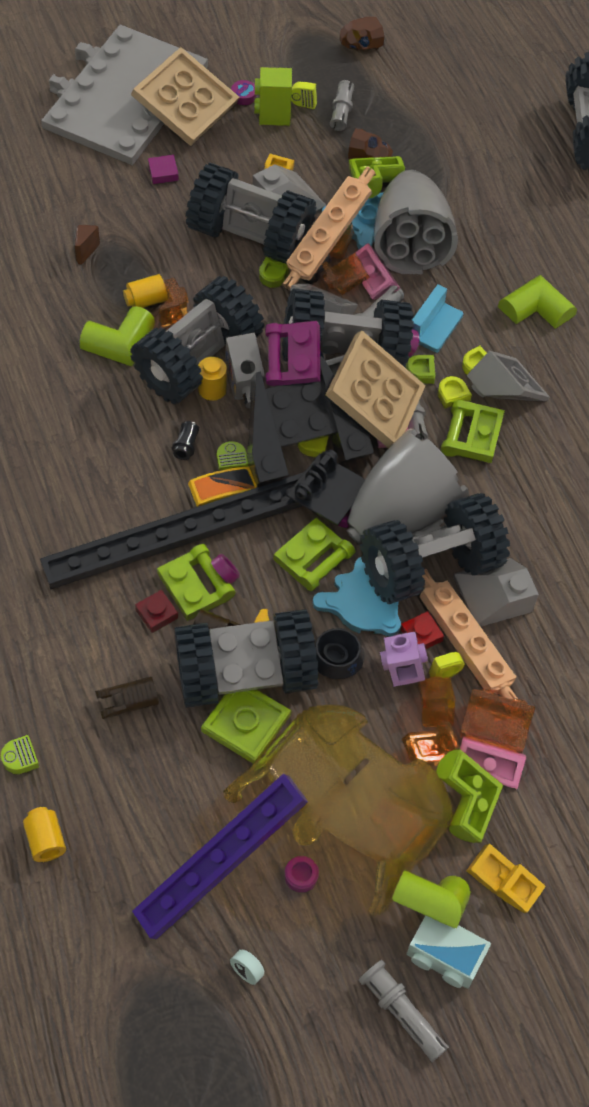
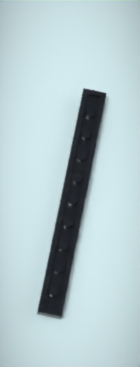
M304 472L40 558L50 590L302 507L299 503L288 498L287 494Z

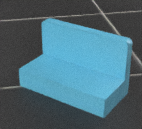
M438 284L412 319L414 321L412 329L417 330L419 334V345L436 353L440 351L463 318L462 311L445 303L447 288Z

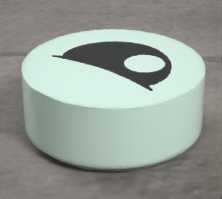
M239 950L230 959L231 966L235 972L249 984L255 985L264 976L262 964L250 952Z

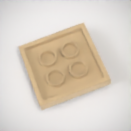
M182 47L141 81L131 93V96L190 146L237 104L240 98Z
M361 330L354 335L325 395L389 448L405 433L426 385Z

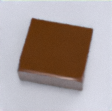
M78 225L76 229L75 253L78 264H83L100 244L99 227L96 225Z

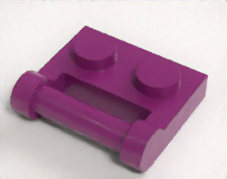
M317 321L291 324H267L265 326V335L268 337L269 372L266 373V384L280 386L320 382L319 323ZM288 337V372H280V338Z

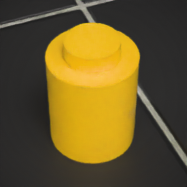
M160 274L129 282L126 284L127 289L123 290L127 306L145 308L168 300L166 287Z
M206 357L198 364L201 368L199 374L203 376L198 392L206 400H219L227 391V366L218 357Z
M38 807L29 811L28 816L23 820V825L33 860L35 862H46L62 856L67 849L56 812L48 810L47 807Z

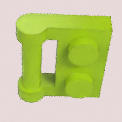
M463 400L454 401L451 408L453 415L446 440L442 442L441 452L449 457L459 455L492 463L505 410ZM466 416H471L473 419L467 442H460L458 438L463 419Z
M316 517L274 553V561L307 590L313 591L320 585L319 581L341 561L351 558L356 551L349 541L341 539ZM330 548L335 550L312 572L306 571L308 567Z
M199 544L189 553L157 568L158 576L187 621L195 618L201 609L209 611L229 601L236 594L233 586L230 583H226L212 566V560L209 557L210 551L205 544ZM198 563L201 565L216 588V592L208 593L192 566Z

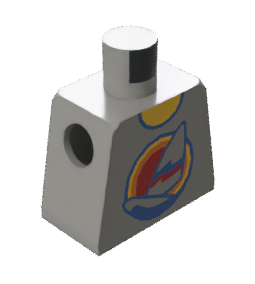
M255 333L226 338L225 364L227 366V375L234 399H244L246 408H250L251 378L256 372L261 371L263 381L265 382Z

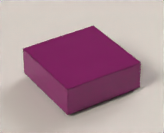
M174 155L148 158V166L153 184L179 181Z

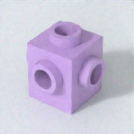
M410 632L384 638L386 651L380 652L384 671H390L394 687L424 681L423 663L428 662L425 644H418L416 633Z

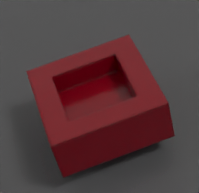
M162 590L135 604L136 612L151 633L178 619L177 610Z

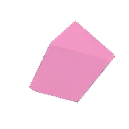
M369 243L346 259L373 300L380 298L393 285L398 286L394 292L401 289L388 268L384 265L382 259Z
M463 737L460 749L503 785L515 789L518 788L526 755Z

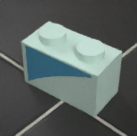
M425 915L409 945L407 955L411 957V961L419 968L424 970H430L431 968L442 974L443 980L457 988L463 986L469 989L491 943L459 925L454 929Z

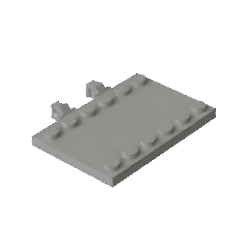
M123 25L117 27L101 48L96 46L93 48L90 44L80 42L75 48L76 60L85 61L86 66L75 80L71 78L68 81L65 77H57L55 74L49 79L50 92L57 94L59 99L41 120L42 128L133 165L164 123L131 96V93L141 81L177 51L179 47ZM186 51L207 69V58Z

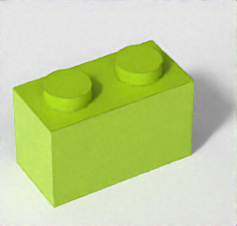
M260 67V78H255V95H260V98H255L254 114H260L259 125L290 126L292 68Z

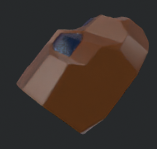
M368 16L347 23L341 29L339 37L343 46L356 48L357 50L379 48L384 45L385 38L383 26L377 17Z
M355 128L349 145V159L392 157L393 150L390 145L382 141L378 135L366 132L364 129Z

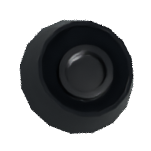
M332 628L324 631L314 641L317 653L316 660L318 662L317 671L323 676L331 679H346L355 675L362 668L365 660L364 650L358 638L352 632L342 628Z

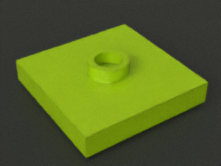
M258 690L229 693L223 696L201 726V732L256 765L291 716V710Z

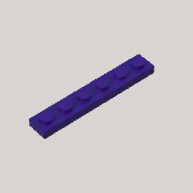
M283 773L132 910L151 939H158L309 802L289 775Z

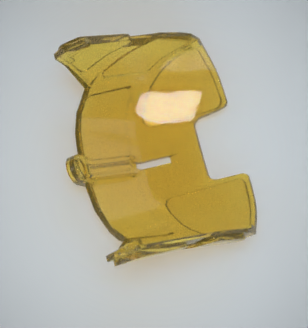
M341 705L310 706L296 716L266 751L264 757L253 763L223 791L226 794L224 798L229 803L239 802L242 800V791L251 782L267 775L273 783L283 773L289 775L309 801L300 809L303 813L294 825L293 836L295 840L304 846L311 845L319 839L324 830H327L348 846L377 860L375 896L368 913L373 917L377 914L380 916L392 904L393 894L404 870L412 872L418 863L430 854L448 829V824L453 818L448 792L445 784L438 777L437 772L426 761L418 759L408 764H402L364 736L360 730L368 724V720L363 714ZM365 759L370 761L348 785L343 783L346 777Z

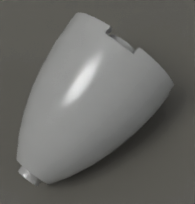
M405 170L393 178L380 199L374 225L375 251L384 261V265L387 268L401 274H423V270L433 268L439 264L443 266L451 259L458 244L457 230L451 208L442 191L430 178L416 170Z
M408 429L388 448L367 475L358 491L347 521L350 527L347 533L358 545L362 542L360 538L361 535H364V530L393 520H399L401 524L404 523L407 526V532L411 531V533L419 531L446 515L444 513L445 509L448 508L447 505L450 502L469 496L468 488L465 485L460 487L457 481L459 479L456 475L458 471L428 438L425 440L418 439L415 429Z

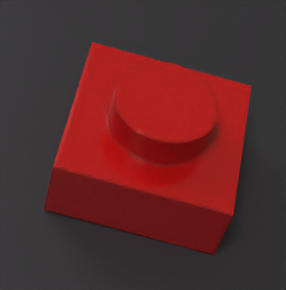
M429 611L401 623L400 630L402 633L415 632L418 644L424 643L426 649L443 642L444 635Z

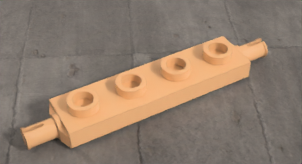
M366 167L358 179L350 176L346 178L286 261L287 267L291 271L282 283L286 289L290 290L291 286L295 285L300 278L310 280L371 196L372 192L367 184L376 174L372 168L370 170V167Z
M425 569V575H422L425 579V585L423 586L425 589L420 595L424 605L457 652L460 653L462 659L488 695L500 694L509 709L518 705L520 700L510 688L517 678L448 580L437 583L430 576L428 570Z

